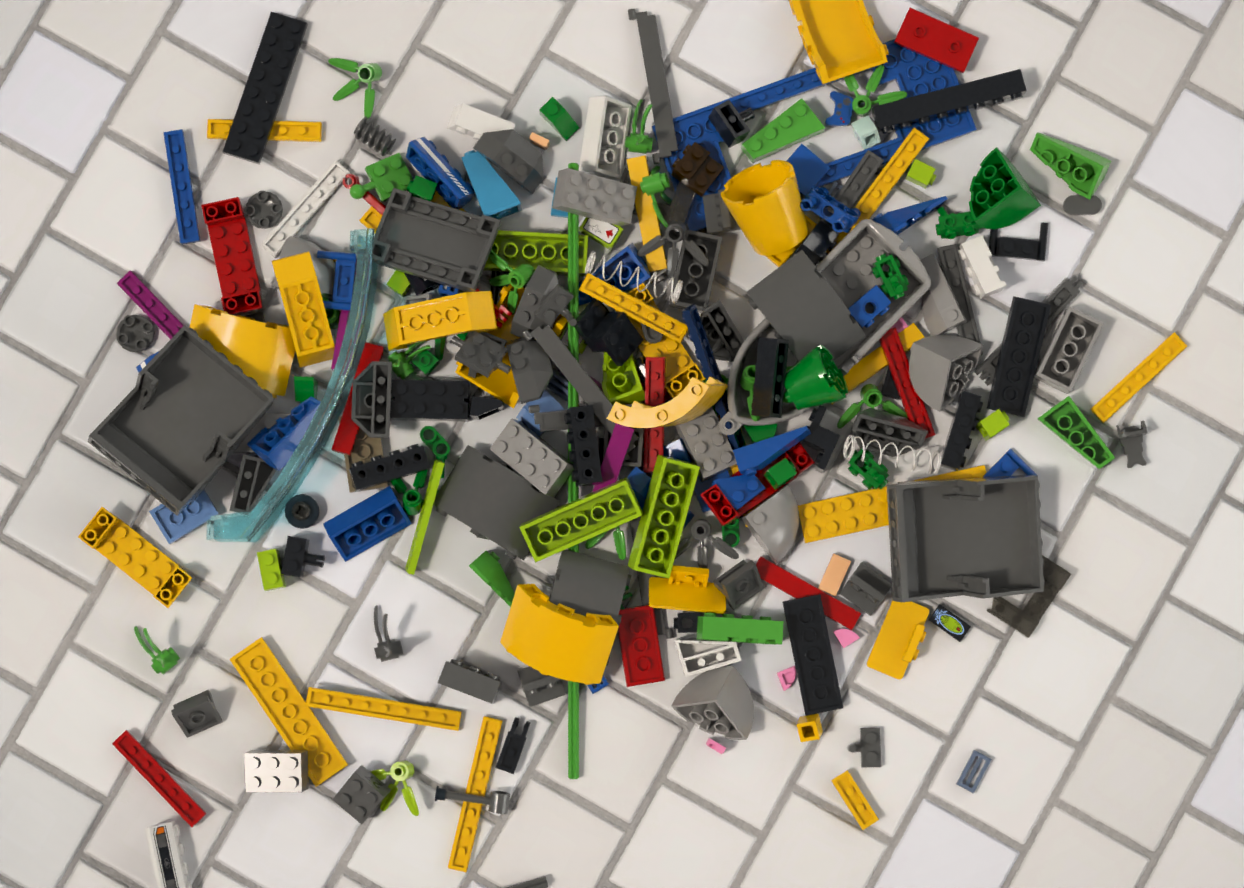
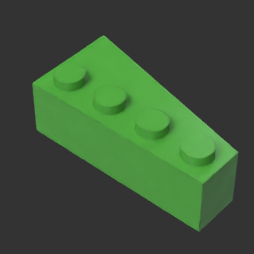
M801 98L745 141L741 149L749 160L755 163L776 152L823 133L825 126Z
M1070 396L1037 418L1038 421L1097 469H1101L1115 458Z
M704 613V616H698L697 640L782 645L784 621L771 620V617L762 616L758 620L753 619V616L741 615V618H734V614H723V617H716V613Z

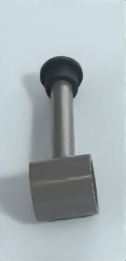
M437 786L435 801L451 799L489 805V812L507 814L510 793L491 791L490 797L450 792Z

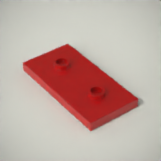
M909 8L894 43L964 73L979 37L913 8Z
M644 605L620 609L619 615H622L618 627V636L626 686L630 687L665 681L654 608Z

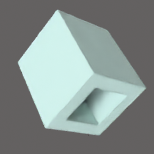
M869 116L851 123L854 136L863 150L881 142L878 129Z

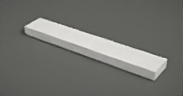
M335 160L263 241L261 246L276 258L281 253L286 239L290 236H296L342 184L343 178H346L345 175L350 174V171Z

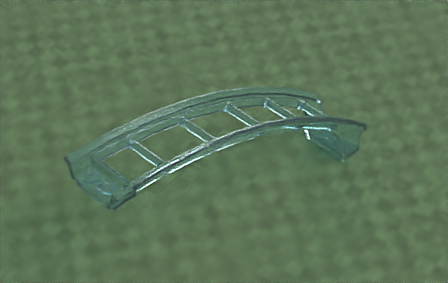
M374 229L350 231V250L357 257L356 278L350 314L336 365L325 394L305 435L279 477L253 511L211 516V520H207L206 540L212 542H257L273 524L290 498L298 491L323 451L347 402L370 328L378 277V264L372 262Z

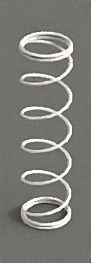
M591 252L585 267V274L591 273L592 275L598 269L603 260V279L605 281L610 280L620 266V284L622 287H624L632 280L637 271V290L639 292H643L648 287V285L650 284L651 280L655 275V297H661L672 281L671 300L672 303H677L682 290L683 281H678L673 293L674 278L672 277L668 282L667 286L665 287V289L663 290V292L659 296H656L655 289L657 273L654 272L647 285L644 287L643 290L640 291L638 286L640 270L639 266L635 269L629 281L625 285H623L621 282L623 263L622 260L619 262L618 266L616 267L615 271L610 276V278L605 279L604 267L606 256L603 255L599 264L591 273L596 259V252Z
M849 435L844 443L843 455L848 460L854 454L855 439L859 438L863 444L862 462H864L865 451L868 445L876 441L880 448L878 465L881 464L883 451L888 445L892 444L897 451L895 468L898 467L901 452L907 447L912 449L914 455L912 471L915 470L917 456L923 450L927 451L930 455L929 474L936 475L941 467L942 457L939 451H934L931 455L929 450L924 448L915 456L913 448L907 445L898 453L897 446L892 442L888 443L882 450L880 443L876 439L871 440L865 447L862 438L859 436L854 437L853 435ZM852 442L851 451L849 456L847 457V451ZM936 453H937V454H938V463H937L936 470H935L934 473H933V470H932L933 459H934V456H935Z

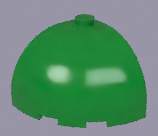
M997 147L992 150L981 162L980 170L972 179L969 206L975 223L980 227L999 229L1022 220L1041 205L1011 161Z

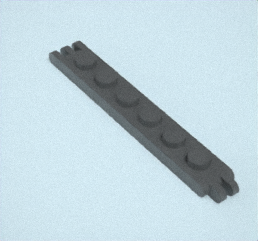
M1073 275L1070 279L1068 277L1065 278L1041 302L1051 305L1046 327L1080 293L1079 288L1083 282L1079 280L1073 284L1078 279L1076 275ZM1002 343L974 371L977 375L984 371L979 377L981 380L989 376L985 381L987 386L993 382Z

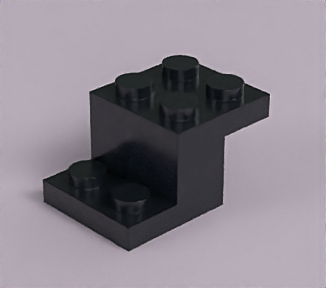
M595 298L576 318L577 324L574 328L591 351L607 352L616 366H623L644 340L624 312H609L603 302Z
M821 405L817 409L814 408L808 419L811 421V424L807 426L811 434L803 439L802 444L820 451L814 465L817 466L816 471L823 473L840 435L819 426L827 409Z

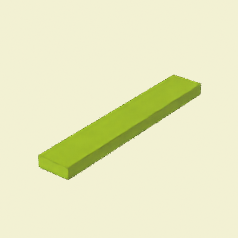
M435 460L406 563L405 570L408 574H415L445 464L439 460Z

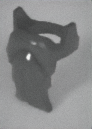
M1141 421V429L1137 426H1130L1120 430L1119 426L1116 425L1121 446L1124 447V454L1127 455V468H1132L1135 464L1145 466L1146 461L1142 456L1143 447L1141 444L1143 442V435L1148 434L1145 421Z

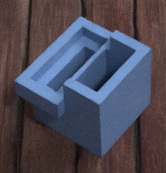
M546 390L542 392L543 394L540 399L527 402L516 417L540 437L546 431L540 432V425H535L534 413H529L528 407L539 405L540 412L565 410Z

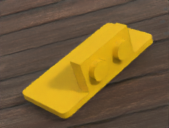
M673 565L670 578H649V606L652 608L724 614L726 612V596L715 587L714 583L708 582L709 569Z
M892 600L868 658L867 666L898 680L902 679L908 664L912 660L915 661L918 656L919 650L917 646L919 642L922 643L927 632L924 631V624L929 615V609L912 601L897 602Z

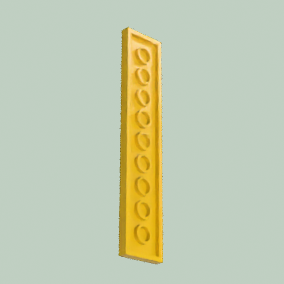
M985 465L913 481L979 478L986 474ZM887 486L882 489H871L798 505L799 519L805 543L889 525Z

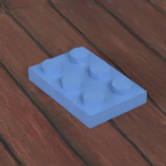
M205 490L200 493L192 505L188 504L178 516L163 504L149 511L169 544H172L219 515Z

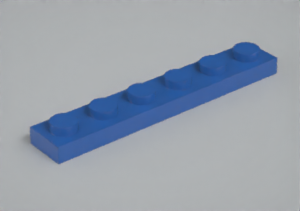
M182 129L163 132L180 243L183 245L201 242L184 132Z

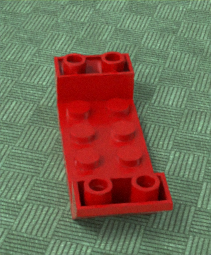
M239 197L201 205L204 221L208 226L222 292L223 310L228 312V314L235 315L262 309L261 288L246 218Z
M800 442L763 469L757 471L755 476L764 485L765 489L738 511L734 509L717 484L703 492L700 496L722 526H725L737 520L795 480L815 462ZM786 458L794 464L797 474L793 479L777 490H774L764 474L772 466ZM737 471L730 477L740 476L742 474L739 471Z

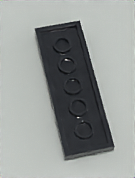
M1013 296L987 409L995 411L1000 409L1001 412L1004 411L1008 414L1025 417L1051 305Z
M817 594L782 601L805 716L842 709L843 703L821 595Z

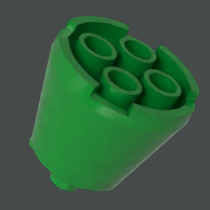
M823 345L813 348L786 372L784 385L787 392L785 396L788 402H793L798 410L841 401L846 398L845 394L848 393L842 371L838 370L835 362L831 360L833 358L832 354Z

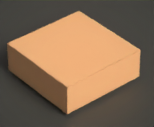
M533 132L529 137L530 143L547 150L550 145L549 140Z

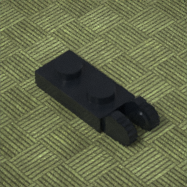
M517 717L514 719L511 730L508 731L495 767L514 774L531 724V722L526 721L522 735L516 734L514 732L519 724V718Z

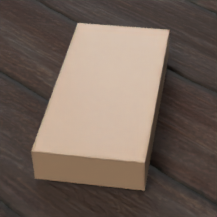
M833 553L818 589L836 596L851 561Z

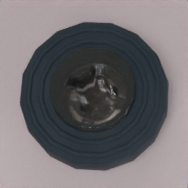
M304 494L295 495L290 498L285 507L287 521L292 526L300 529L309 528L314 525L320 513L316 500Z

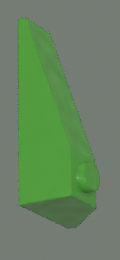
M1039 132L1036 133L1030 151L1045 165H1048L1055 171V175L1062 178L1073 192L1089 200L1105 178L1111 163L1110 160L1094 152Z
M485 551L469 567L511 607L515 592L501 564L498 562L500 558L493 551L490 553Z

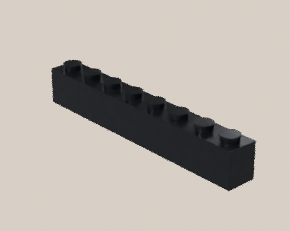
M1021 69L874 106L871 112L878 132L882 131L883 134L894 131L893 128H909L912 126V123L916 122L925 124L930 122L932 118L944 119L949 117L951 113L956 112V115L966 113L967 109L970 108L979 110L985 108L986 104L993 103V105L1004 103L1005 99L1018 100L1023 97L1022 95L1027 90Z

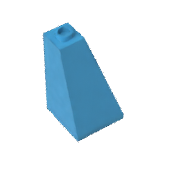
M475 150L466 152L464 157H461L483 215L501 219L522 211L520 200L484 156L475 152Z

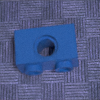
M875 285L852 304L848 310L861 328L864 326L868 328L875 322L873 318L876 315L880 314L882 316L890 309L888 305L891 304V301ZM867 303H871L874 306L872 314L865 311Z

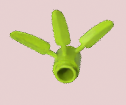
M406 760L396 762L388 772L384 769L370 771L379 780L386 779V775H391L396 780L394 784L388 785L391 791L380 804L382 811H386L398 791L397 785L399 781H402L404 788L401 792L411 813L415 816L419 815L412 788L407 786L406 780L410 779L414 774V766L411 762Z

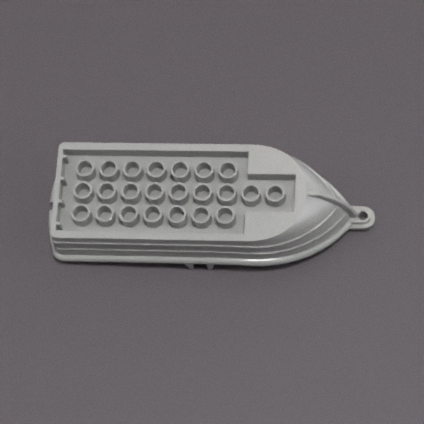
M870 219L860 221L816 266V269L822 278L824 277L847 308L875 285L880 288L882 282L880 278H875L871 268L874 267L873 263L877 262L875 258L885 253L887 256L892 254L893 258L897 257L901 265L899 268L901 275L905 274L909 285H907L908 290L904 291L905 295L896 300L894 297L889 298L886 295L891 301V304L888 305L890 309L882 316L880 314L876 315L873 318L875 322L868 328L862 327L861 329L866 337L834 360L838 370L842 371L843 376L860 361L931 286V279L913 249L908 246L905 251L900 250V244L904 240L890 229ZM888 265L882 266L884 272L889 270ZM867 303L865 305L867 313H873V304ZM766 318L745 339L733 361L727 389L729 411L721 418L718 425L719 430L725 435L734 434L742 425L761 426L784 422L810 409L798 410L793 402H783L782 418L760 416L759 421H753L747 403L750 391H746L741 387L740 379L743 370L747 366L756 365L759 337L777 339L774 336L777 332ZM789 348L787 367L798 363ZM726 422H730L732 424V427L730 429H727L725 427Z

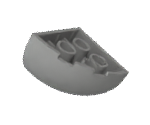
M288 237L282 247L280 259L309 251L322 297L333 298L336 267L333 259L317 258L318 250L324 251L319 246L302 238Z
M932 335L913 342L910 349L909 374L918 396L928 406L939 412L947 408L955 401L953 397L958 391L962 392L970 381L968 375L973 367H977L984 345L953 335Z
M788 484L741 518L775 565L791 549L799 528L798 504Z
M734 666L715 668L698 675L679 692L671 705L686 721L689 722L691 719L700 725L699 729L712 735L715 732L723 734L726 739L747 740L753 725L754 706L751 692Z

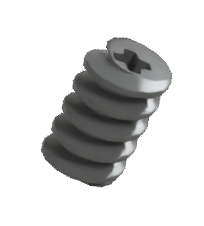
M365 116L354 131L355 138L357 140L362 138L363 144L368 142V147H374L376 152L381 150L380 154L385 156L393 147L396 138L391 140L392 133L385 136L386 129L379 132L380 125L373 128L374 121H370L367 124V117Z

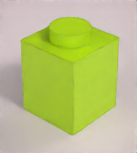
M915 159L905 179L926 189L928 184L932 186L937 175L933 174L935 168Z
M397 270L386 284L403 298L411 288L404 272Z

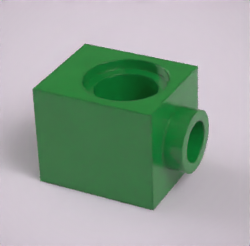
M416 175L414 181L410 180L406 191L414 197L432 202L437 183Z
M428 350L419 353L412 360V363L426 376L440 364L439 360Z
M784 458L768 469L764 476L774 490H777L793 479L797 472L794 464Z

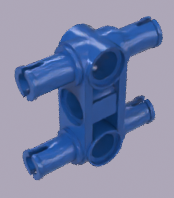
M812 186L809 193L805 195L800 203L802 210H811L831 223L835 232L843 231L849 233L861 215L857 208L850 209L830 196L828 189L825 187L818 188ZM831 206L834 209V213H830L827 207Z

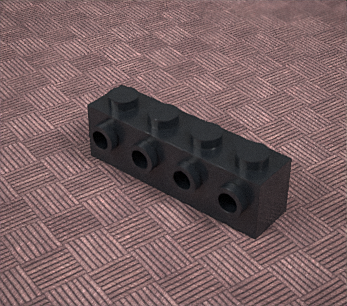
M759 337L751 415L782 418L789 340Z
M966 391L960 393L941 455V467L954 471L964 467L966 461L964 456L965 449L969 450L972 438H969L971 430L975 431L978 420H975L977 412H981L983 402L980 400L982 396Z
M593 405L570 407L564 414V421L566 425L568 424L569 432H567V442L571 444L569 460L570 463H573L574 468L571 472L572 481L575 482L576 487L599 485L602 482Z
M418 444L407 447V451L404 452L395 450L389 452V456L384 458L381 455L370 458L371 462L363 464V461L353 463L352 468H349V473L355 492L429 470L430 465L424 446L419 447Z

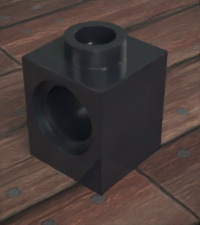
M677 613V617H674V629H678V633H697L698 616H701V613ZM686 617L691 618L693 621V625L689 629L682 626V620Z

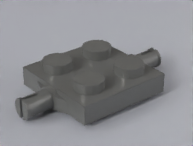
M476 331L465 341L455 335L451 339L450 343L460 347L454 360L487 378L497 369L507 374L510 372L512 367L502 362L508 350L506 347Z

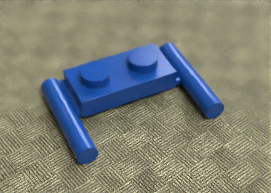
M318 250L317 258L336 260L332 301H323L325 309L351 311L357 256L355 253Z
M1010 448L983 477L1011 476L1018 468L1026 475H1038Z

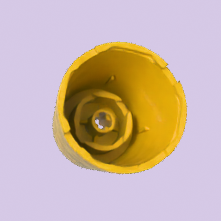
M773 160L771 164L764 166L759 163L742 170L725 183V190L721 192L722 200L757 254L763 256L780 254L792 249L805 239L808 228L804 210L800 207L802 201L795 170L791 163L782 160Z

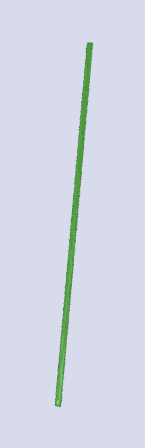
M578 163L568 164V168L579 171ZM568 213V291L574 296L568 304V310L576 319L579 316V215ZM568 323V350L579 362V333L574 326ZM568 381L569 409L570 407L579 406V393ZM568 444V460L569 451H571V444ZM571 474L568 477V503L579 499V487H576L575 482L572 481ZM579 544L568 548V550L579 553ZM568 681V778L578 779L579 683Z

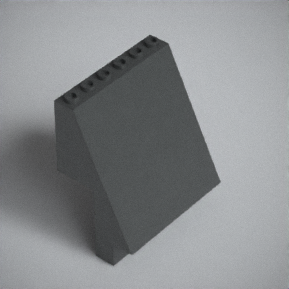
M184 325L138 373L135 388L89 435L88 443L178 516L188 504L192 505L269 410L274 398L268 390H263L259 387L255 379L252 377L248 378L239 366L231 364L223 353H218L214 350L210 342L202 340L194 329Z
M1015 475L907 481L887 485L893 601L911 602L962 595L985 599L1044 592L1043 541L1041 538L1042 522L1040 519L1041 503L1039 500L1040 483L1038 476Z

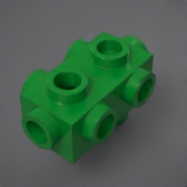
M940 207L937 210L940 216L938 217L939 224H935L936 234L937 236L940 235L941 239H953L963 235L972 236L979 233V229H983V227L975 223L971 211L948 214L944 207Z
M886 253L876 257L877 262L873 263L874 267L871 269L875 278H880L882 285H880L881 291L888 295L889 298L894 297L895 300L904 296V291L908 290L907 285H909L905 274L901 275L899 270L901 265L897 257L893 258L892 254L887 256ZM883 265H888L889 270L887 272L882 270Z
M861 449L859 452L855 450L852 458L847 463L850 466L848 470L854 476L859 475L864 479L862 481L863 485L869 490L871 488L875 490L877 488L882 489L889 482L886 479L889 476L887 473L888 469L882 463L878 465L873 460L874 456L868 450L865 451L864 466L859 467L857 461L861 460L863 450Z

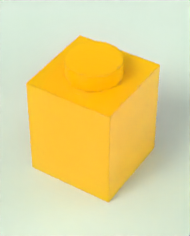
M819 713L799 717L797 728L801 742L820 739L823 730Z

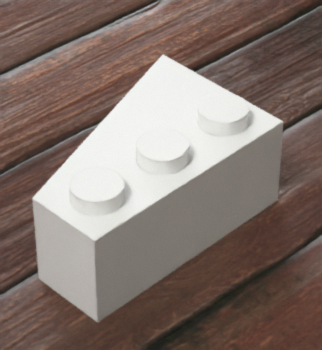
M462 103L453 108L447 129L472 136L474 139L479 140L485 132L514 130L515 123Z
M983 235L964 242L959 246V256L962 261L965 260L967 265L965 270L969 278L972 277L974 282L972 287L976 296L979 295L980 299L1002 291L1007 286L1005 281L1000 280L998 275L999 268L993 263L992 254Z
M674 640L685 677L741 661L736 642Z

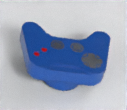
M832 91L830 98L835 103L834 114L826 119L825 125L848 126L851 121L853 98Z

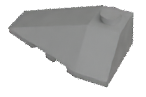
M933 253L921 259L931 279L929 290L921 297L924 322L931 336L941 335L966 323L967 320L935 254Z

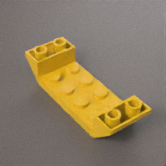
M310 252L273 260L272 265L295 346L299 367L333 359L335 345Z
M644 283L639 285L640 291L644 289ZM636 287L627 293L659 310L647 288L643 292H639ZM627 316L644 339L638 346L644 358L666 357L665 389L672 399L684 390L692 377L700 381L706 379L682 344L665 335L656 344L648 343L644 338L641 323Z
M491 291L459 293L394 307L383 314L388 351L408 348L407 345L466 332L476 331L481 333L497 329Z
M104 507L100 508L78 536L92 549H96L153 594V597L167 608L172 605L192 579L181 566Z

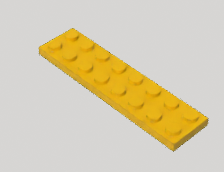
M263 637L230 658V661L290 750H308V776L315 787L348 766V763L311 708L305 706L306 701Z

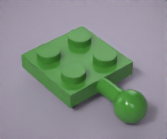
M397 153L366 166L365 171L371 182L364 185H353L350 188V195L354 199H361L365 192L375 188L381 202L389 200L393 188L406 191L410 180H414L400 153Z

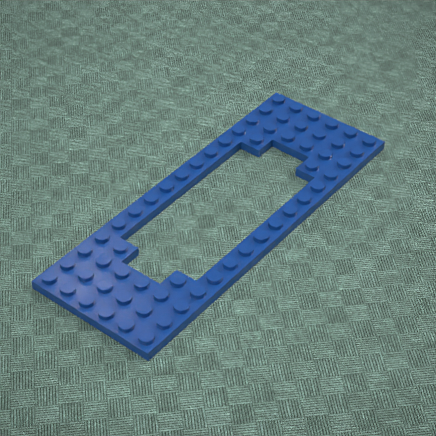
M895 39L882 43L886 44L889 55H886L888 62L881 64L884 66V72L878 86L896 80L899 90L907 92L906 98L959 85L954 69L895 44ZM878 66L854 73L853 75L872 69V72H874ZM816 68L673 118L678 151L671 152L672 157L663 158L689 230L699 231L705 229L706 221L703 198L671 175L674 169L672 167L673 163L677 158H683L684 154L682 152L688 144L692 146L694 142L698 143L710 152L709 156L724 166L723 171L704 195L717 194L718 190L725 189V183L731 179L719 143L724 142V140L708 118L714 107L730 100L738 113L748 107L755 111L842 80L844 77L822 84L816 74ZM967 109L966 113L956 115V112L951 113L949 117L944 119L932 118L930 122L925 124L916 122L912 123V126L909 128H894L897 135L896 139L826 163L830 170L816 187L819 188L849 177L867 150H870L884 160L881 165L888 163L914 127L929 138L921 151L976 131L977 129L969 109ZM654 125L651 128L657 141L656 130Z

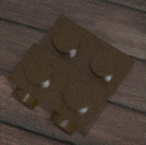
M694 142L692 146L690 144L686 146L682 152L684 154L682 159L677 158L672 165L674 169L671 175L702 197L723 171L724 166L711 158L709 151Z

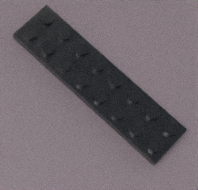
M274 12L270 13L223 149L224 154L260 165L308 26L307 22Z

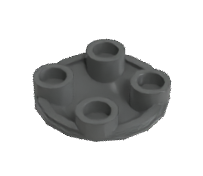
M259 191L248 200L244 209L248 221L253 226L261 229H267L277 224L282 217L283 211L279 198L273 193Z
M127 315L118 325L116 336L122 348L129 352H140L151 345L154 340L155 331L152 323L147 318L140 315Z

